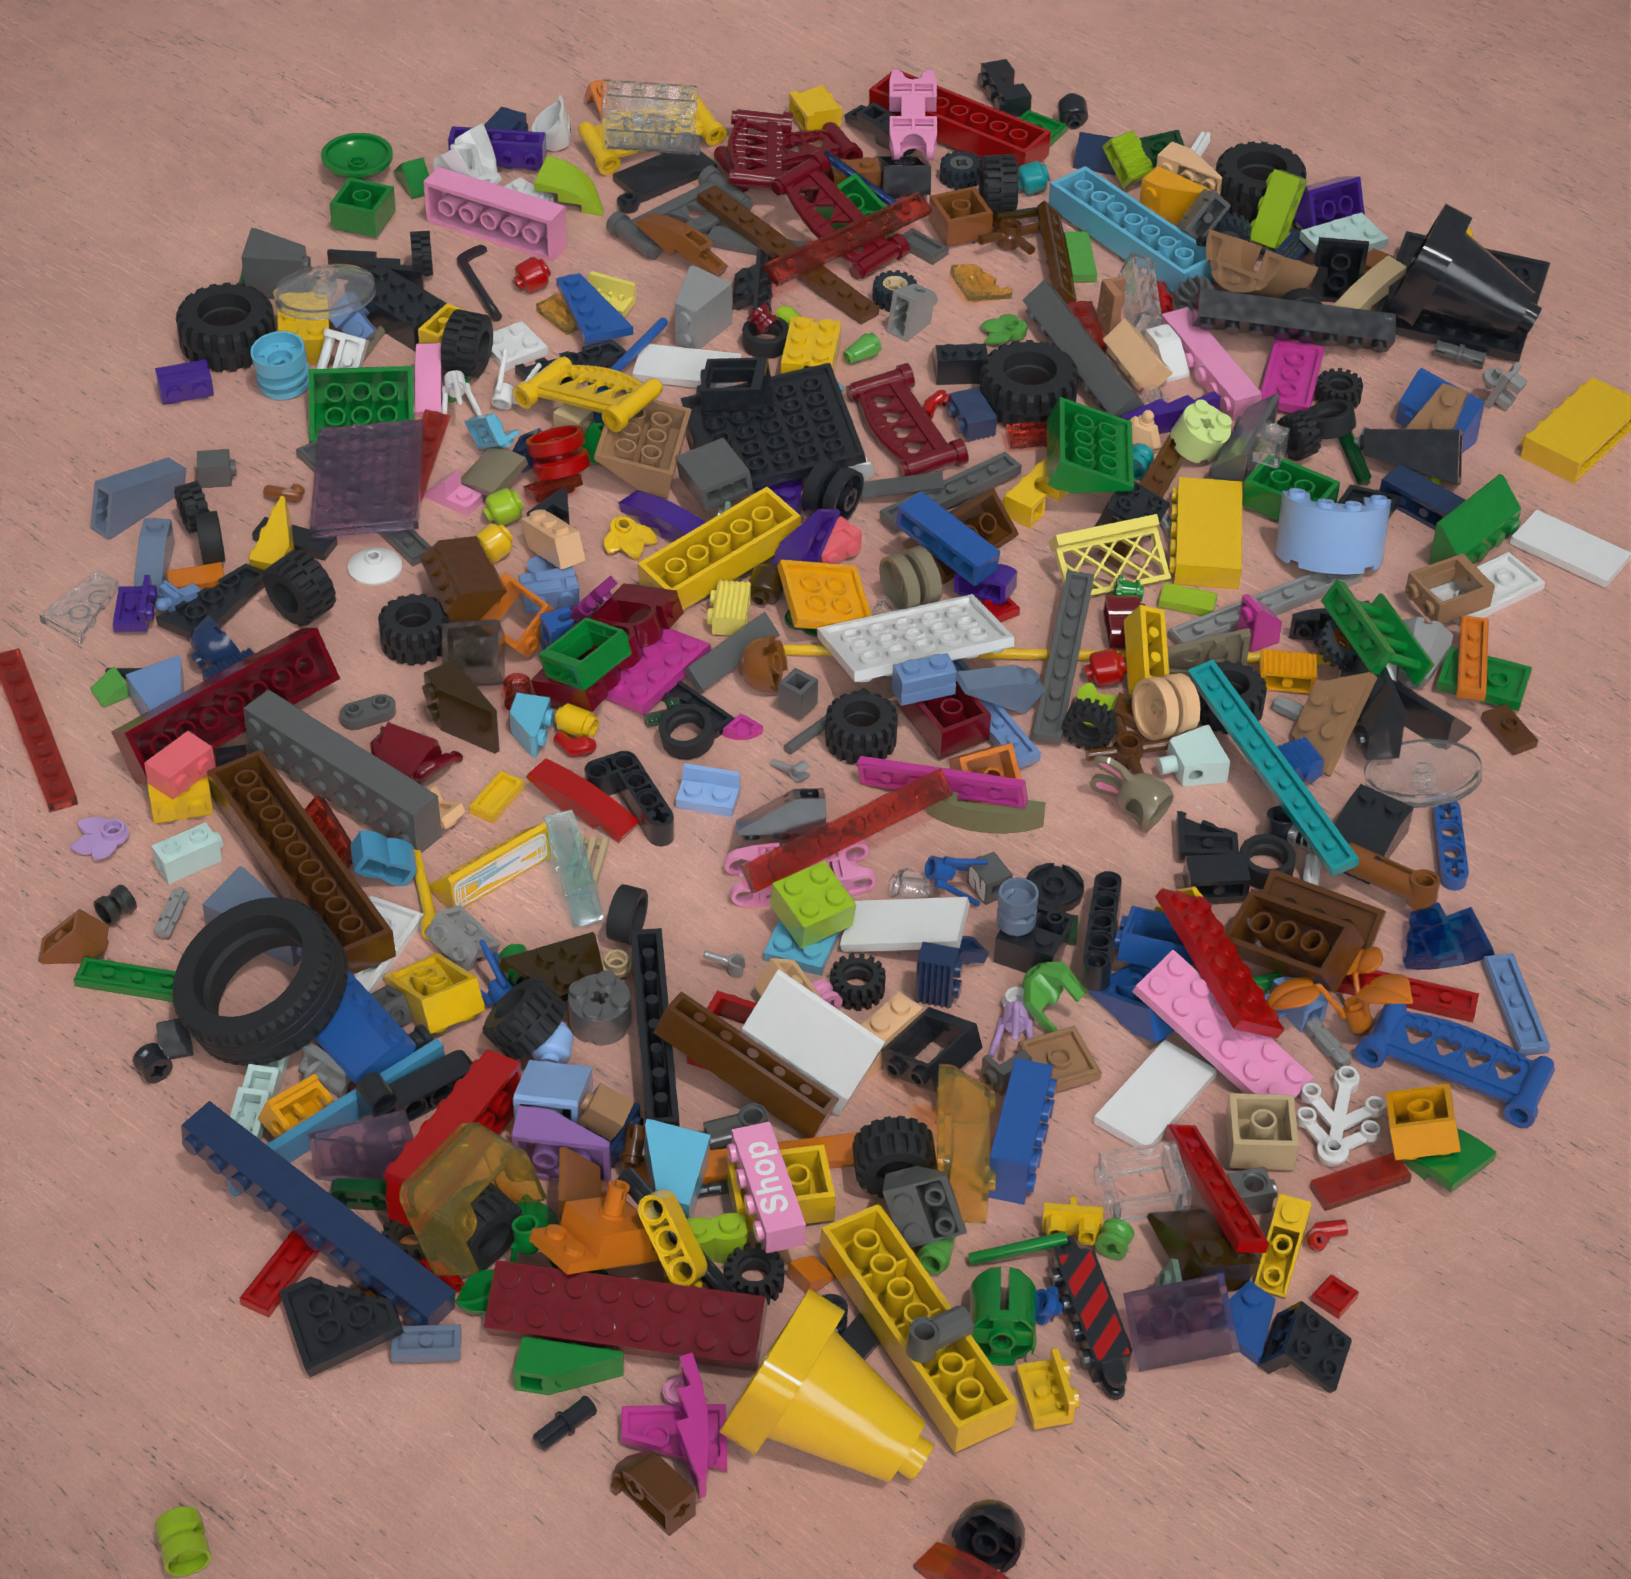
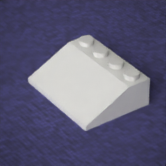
M781 970L775 973L741 1029V1032L838 1097L839 1101L832 1111L837 1116L842 1113L856 1094L885 1044V1041Z

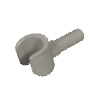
M775 759L771 761V766L789 773L792 780L796 783L810 776L805 771L809 768V764L804 760L794 766Z
M705 950L703 958L728 966V973L731 977L740 978L743 976L745 958L742 954L734 953L727 957Z

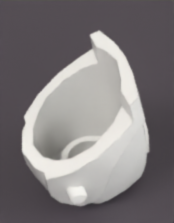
M558 95L557 102L548 106L535 118L531 128L532 132H546V150L553 152L568 147L572 134L570 118L567 115V109L561 95Z

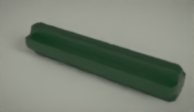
M1353 431L1338 437L1357 483L1361 486L1370 484L1372 476Z

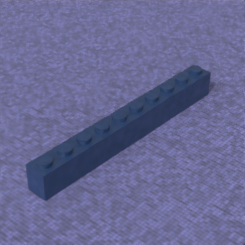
M208 1101L181 1125L182 1145L188 1153L194 1156L197 1154L214 1173H221L229 1179L232 1186L238 1192L247 1193L254 1199L261 1210L264 1212L270 1211L275 1215L285 1229L288 1231L294 1230L303 1237L305 1243L311 1249L319 1250L326 1255L335 1268L339 1270L344 1269L353 1276L356 1284L362 1289L368 1288L378 1297L390 1299L395 1305L397 1312L403 1316L409 1326L438 1325L455 1309L456 1291L211 1101Z

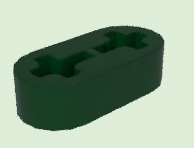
M337 1178L331 1182L329 1193L349 1209L375 1211L387 1209V1203L385 1202L387 1186L383 1180Z

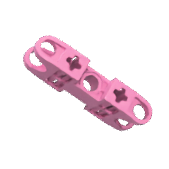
M893 68L889 87V112H901V116H890L889 148L893 160H900V157L908 149H918L926 157V160H934L937 148V116H925V112H936L937 80L933 68H926V72H923V75L918 79L905 77L903 72H900V68Z
M855 836L812 839L811 850L781 853L779 843L752 845L730 852L724 860L725 869L729 874L738 875L743 878V881L734 884L730 890L732 901L736 905L743 907L770 906L772 883L824 860L851 897L869 892L876 885L874 871L869 868H862L861 865H856V862L862 861L868 856L869 849L864 839ZM855 847L862 848L860 851L857 852H848L850 849ZM766 850L769 852V859H767ZM736 860L745 861V863L731 865ZM869 878V880L864 883L855 882L856 880ZM740 892H751L746 896L737 895Z

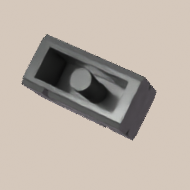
M1203 189L1183 215V219H1180L1176 224V227L1195 240L1198 236L1207 237L1209 229L1213 230L1231 205L1217 192Z

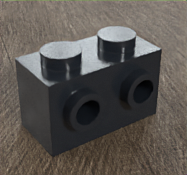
M1245 853L1185 856L1183 869L1185 888L1196 887L1208 902L1245 900L1249 893L1251 882Z

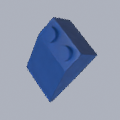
M1130 963L1111 974L1110 985L1105 990H1088V993L1138 1037L1156 1043L1165 1040L1168 1035L1175 1032L1172 1027L1132 992L1136 985L1153 970L1152 968Z

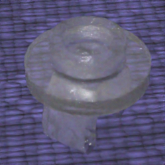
M1147 386L1141 394V400L1145 405L1160 398L1167 403L1169 401L1168 398L1163 397L1161 389L1157 386Z

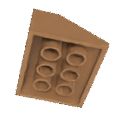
M618 391L614 398L628 394V392ZM653 400L628 420V425L620 432H613L604 424L594 460L639 491L667 499L677 467L675 457L681 453L692 409Z

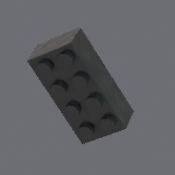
M382 264L344 286L345 294H355L370 312L366 318L374 327L382 326L385 334L415 352L416 344H419L418 329L447 304Z

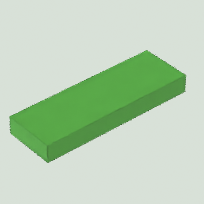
M1089 231L1064 232L1073 282H1097V270Z

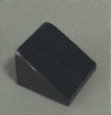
M179 1019L156 1023L159 1045L163 1049L164 1055L169 1057L170 1060L194 1055L191 1035Z

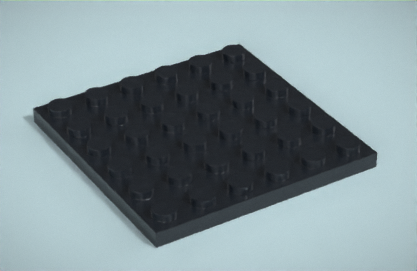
M1406 231L1396 260L1408 268L1426 235ZM1485 248L1535 292L1531 302L1538 305L1550 262ZM1402 277L1389 286V294L1380 300L1377 308L1378 312L1386 311ZM1420 313L1413 325L1396 317L1395 335L1427 341L1433 344H1437L1438 340L1458 346L1464 344L1465 348L1486 352L1489 356L1515 362L1520 361L1528 334L1515 329L1513 334L1508 337L1425 313Z
M831 363L771 376L764 410L703 411L701 401L697 400V394L681 398L682 407L692 409L688 426L695 448L724 438L750 471L753 490L807 477L814 466L824 458L841 464L842 468L866 462L863 447ZM746 382L725 388L751 387L752 382Z

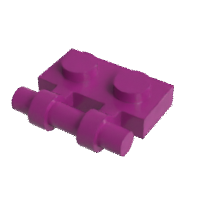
M611 575L571 609L570 619H574V625L571 628L582 621V619L589 617L597 608L613 596L610 590L618 583Z

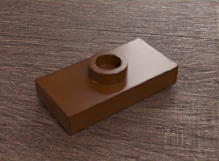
M1506 704L1482 712L1481 720L1512 755L1537 747L1538 739Z

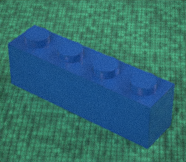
M919 492L898 506L895 526L972 585L976 586L997 571L1000 551L924 493Z

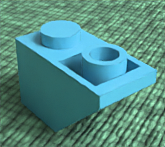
M516 693L509 712L511 733L531 757H537L541 746L545 747L547 743V729L553 726L555 711L551 710L549 697Z

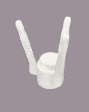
M504 348L502 352L498 380L491 399V404L501 410L510 409L512 403L518 404L512 395L513 386L503 383L508 354L507 348ZM537 363L524 382H527L538 373L542 366L541 363Z
M457 370L448 372L444 376L445 386L441 388L443 394L441 421L444 422L446 420L449 395L456 398L458 405H462V396L466 393L476 415H482L471 392L470 384L465 382L464 374Z

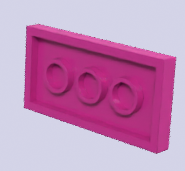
M1275 339L1261 389L1262 400L1277 394L1280 395L1278 411L1289 413L1298 410L1307 411L1312 404L1325 347Z
M664 628L663 635L657 642L642 648V658L637 664L629 669L620 671V682L607 692L608 696L605 700L644 715L663 698L666 692L668 693L677 685L679 680L681 681L687 675L683 669L711 650L710 643L671 628Z

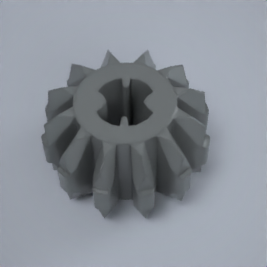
M1196 274L1192 279L1187 276V280L1184 283L1179 282L1180 288L1174 290V304L1178 309L1188 307L1193 312L1194 297L1199 288L1215 290V288L1206 277Z

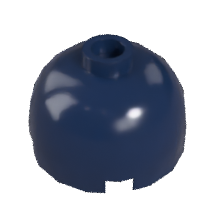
M209 615L193 628L190 635V645L194 651L190 656L200 668L204 665L212 667L213 664L217 665L223 659L227 660L228 657L231 658L233 655H237L238 652L241 653L229 636L216 627L218 624Z

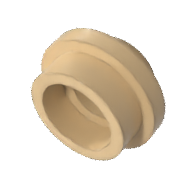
M611 950L606 953L602 960L604 971H612L617 978L627 976L632 970V960L623 950Z

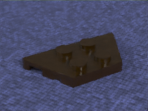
M594 932L504 957L499 964V968L506 973L511 969L524 977L523 981L533 977L541 978L563 1001H568L569 987L573 982L604 971Z

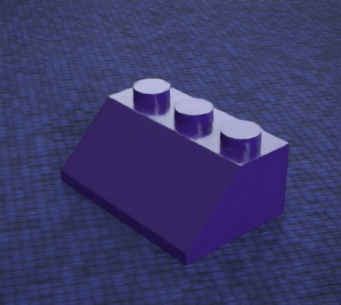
M1343 176L1306 186L1294 219L1303 229H1308L1358 213L1365 215L1361 177Z

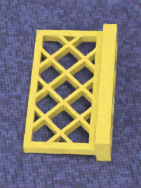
M1157 514L1055 535L1049 541L1051 552H1055L1063 585L1067 570L1079 572L1078 569L1084 560L1097 568L1094 572V580L1100 571L1113 578L1107 587H1103L1094 581L1093 587L1095 589L1092 590L1091 597L1112 593L1114 591L1115 579L1121 574L1125 565L1138 573L1133 582L1140 579V586L1170 580L1169 568L1157 526L1160 524ZM1151 535L1154 544L1151 552L1137 545L1141 537ZM1122 541L1131 547L1125 558L1112 550L1116 542ZM1092 547H1098L1106 552L1100 563L1087 556ZM1134 550L1147 557L1141 568L1129 561ZM1072 552L1081 558L1075 569L1065 563L1063 553ZM1109 555L1122 563L1117 573L1103 566ZM1150 560L1160 566L1162 575L1153 576L1145 571Z

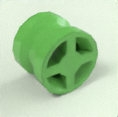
M1109 1218L1105 1220L1102 1226V1234L1098 1236L1095 1247L1106 1258L1122 1260L1127 1254L1128 1244L1132 1242L1135 1232L1126 1221Z

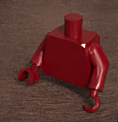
M387 722L386 727L382 726L380 728V733L370 742L372 755L419 784L450 767L453 762L459 763L463 760V755L458 751H451V754H442L437 739Z

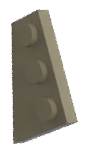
M1250 628L1168 646L1169 675L1182 673L1188 676L1189 669L1212 659L1219 663H1224V661H1230V663L1241 662L1242 665L1246 666L1251 638Z

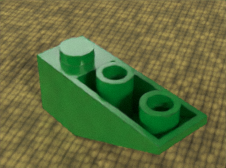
M522 1337L513 1369L514 1387L516 1391L552 1395L624 1376L625 1372L624 1352L607 1347L582 1346L575 1342L549 1341L542 1337Z

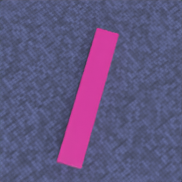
M860 756L857 761L860 782L864 785L928 794L929 789L958 792V799L1026 808L1028 803L1026 782L1022 779Z

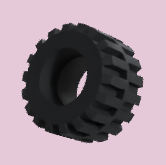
M983 155L979 166V194L993 214L1016 210L1019 183L1017 162L1014 155Z
M460 309L453 311L445 325L441 341V362L444 371L457 370L461 371L464 376L478 378L484 372L493 346V326L489 315Z
M302 550L290 551L264 570L263 583L270 601L281 615L293 624L307 626L330 610L334 603H336V592L328 573L313 556L306 554Z
M415 593L409 594V596L401 595L396 600L392 599L387 602V606L382 607L381 613L378 616L382 651L384 654H388L389 659L397 660V663L400 664L408 663V665L414 666L420 663V665H423L428 661L433 662L437 660V656H443L445 650L449 649L451 641L449 616L445 613L440 601L437 602V598L433 596L427 597L426 594L415 595Z
M1215 662L1258 721L1261 720L1267 692L1265 679L1261 678V674L1258 671H1253V667L1249 665L1244 666L1241 662ZM1197 691L1201 707V724L1203 726L1209 725L1212 731H1222L1223 734H1228Z
M853 691L849 695L846 693L840 695V699L835 698L832 701V705L828 706L826 713L825 743L826 747H829V752L832 755H836L838 760H846L847 764L851 765L857 763L860 756L886 759L887 755L893 753L897 743L898 713H896L895 706L890 705V701L887 698L882 699L880 694L875 693L873 695L869 691H864V693Z
M529 978L513 987L496 1003L485 1020L482 1028L483 1034L505 1056L518 1060L529 1055L548 1040L560 1025L567 1005L541 978Z
M888 1116L882 1120L876 1119L871 1121L870 1125H864L860 1129L861 1132L856 1133L854 1136L852 1148L856 1180L859 1182V1186L862 1189H867V1193L871 1195L877 1194L878 1197L884 1198L882 1191L885 1174L914 1166L934 1170L938 1168L933 1133L931 1129L927 1128L925 1123H918V1119L912 1117L907 1119L905 1116L894 1118Z
M488 1181L475 1182L470 1187L464 1188L443 1210L434 1229V1244L465 1272H479L500 1259L514 1242L512 1223L517 1217L523 1215L521 1213L522 1209L493 1183Z

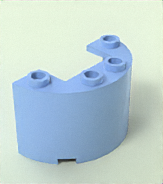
M1299 488L1282 491L1275 553L1278 558L1286 563H1291V560L1298 562V568L1319 573L1339 575L1365 573V568L1371 567L1370 570L1374 571L1383 564L1391 499H1387V497L1382 495H1372L1371 498L1364 497V505L1356 501H1347L1345 504L1334 503L1330 499H1319L1318 502L1311 501L1310 493H1306L1305 490Z

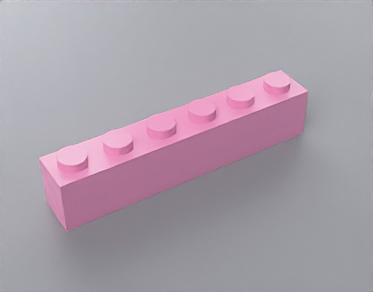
M1188 307L1161 314L1160 325L1169 324L1180 337L1189 370L1195 376L1197 382L1201 383L1207 390L1208 394L1215 391L1221 396L1219 406L1224 413L1230 416L1232 421H1236L1238 416L1242 417L1247 407L1262 400L1261 391L1208 330L1192 326L1193 312Z

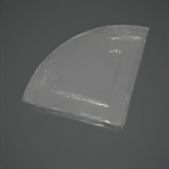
M885 595L878 599L872 616L899 609Z

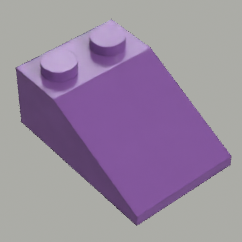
M518 1106L511 1135L514 1177L559 1182L560 1147H567L600 1166L601 1180H607L608 1187V1182L612 1180L609 1141L551 1109L536 1106Z

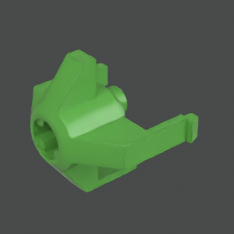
M1063 961L1038 963L1024 975L1022 988H1024L1023 1006L1045 1030L1046 1034L1058 1030L1042 1012L1046 1004L1049 1006L1055 1004L1060 999V994L1064 988L1076 1002H1079L1083 995L1088 992V989L1082 985Z

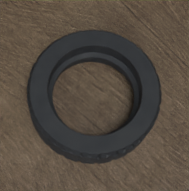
M278 897L247 901L228 909L203 927L184 951L177 966L173 982L172 998L175 1012L182 1025L203 1049L217 1060L241 1066H248V1064L262 1065L281 1060L309 1044L325 1029L334 1017L342 1002L347 986V956L340 941L319 914L310 906L294 899ZM285 946L303 948L302 960L296 976L286 990L274 1001L246 1015L233 1017L219 1016V1004L222 994L230 979L244 964L259 954L274 948Z

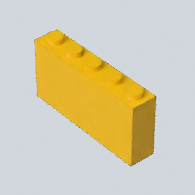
M1592 377L1585 384H1581L1572 396H1567L1563 404L1558 408H1554L1545 420H1540L1533 431L1527 432L1521 441V446H1523L1521 458L1575 484L1631 432V395Z
M1179 477L1178 486L1172 487L1171 503H1176L1172 504L1171 520H1176V522L1171 521L1170 538L1175 539L1170 541L1169 555H1174V557H1170L1169 572L1174 573V584L1239 590L1242 571V482Z

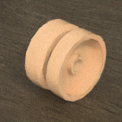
M1177 673L1141 679L1136 684L1132 695L1133 717L1137 728L1147 739H1165L1197 728L1201 711L1200 700L1196 687L1188 676Z

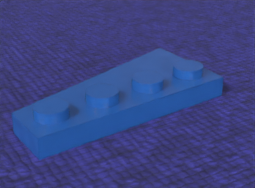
M580 273L556 278V286L585 344L634 335L633 326Z

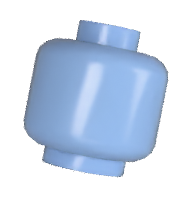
M561 1022L548 1040L533 1051L531 1056L535 1061L566 1064L571 1058L574 1038L572 1031L565 1023Z

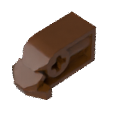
M639 1452L625 1457L616 1464L611 1483V1492L617 1496L623 1491L668 1536H671L696 1516L695 1489L655 1452Z

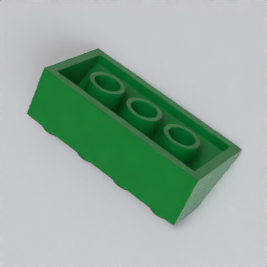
M1498 474L1436 524L1429 565L1462 553L1474 564L1479 559H1484L1491 549L1499 547L1506 537L1510 534L1513 535L1519 529L1521 524L1519 520L1521 507L1503 475Z

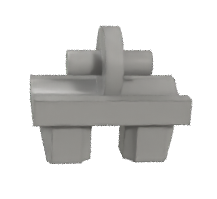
M1515 362L1504 375L1499 367L1485 370L1482 375V380L1485 383L1484 386L1486 389H1494L1484 405L1491 408L1496 403L1506 411L1513 404L1517 397L1510 393L1507 388L1518 395L1528 381L1518 374L1522 366Z
M311 1042L302 1048L304 1052L303 1059L298 1071L305 1074L303 1080L316 1074L319 1077L318 1080L326 1089L340 1098L346 1095L349 1082L352 1080L346 1075L344 1070L322 1046L318 1047Z

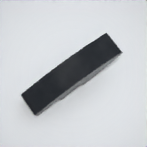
M328 249L327 251L330 273L355 280L382 264L423 289L425 287L423 266L401 265L400 259L378 258L376 251Z

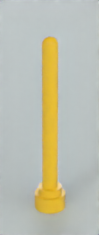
M414 849L417 867L415 880L424 914L420 922L422 936L426 940H430L426 936V931L436 912L421 850Z

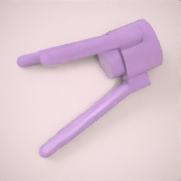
M1011 1001L1005 1005L1003 1017L998 1019V1027L989 1051L991 1057H994L1004 1029L1012 1033L1013 1041H1017L1018 1034L1024 1030L1026 1031L1027 1039L1034 1037L1032 1030L1033 1021L1028 1018L1029 1011L1023 1006V1002Z

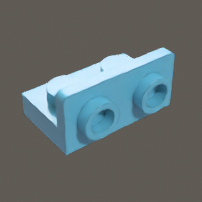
M494 413L474 416L464 421L478 449L492 447L503 449L513 444V438L520 435L518 429L503 432V424Z

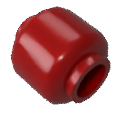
M530 257L515 266L516 276L513 277V281L520 291L524 289L532 294L548 285L551 272L542 258L538 260L536 257Z
M1114 648L1091 653L1089 656L1090 664L1085 665L1088 680H1094L1099 688L1121 683L1124 675L1127 674L1122 652L1117 653Z

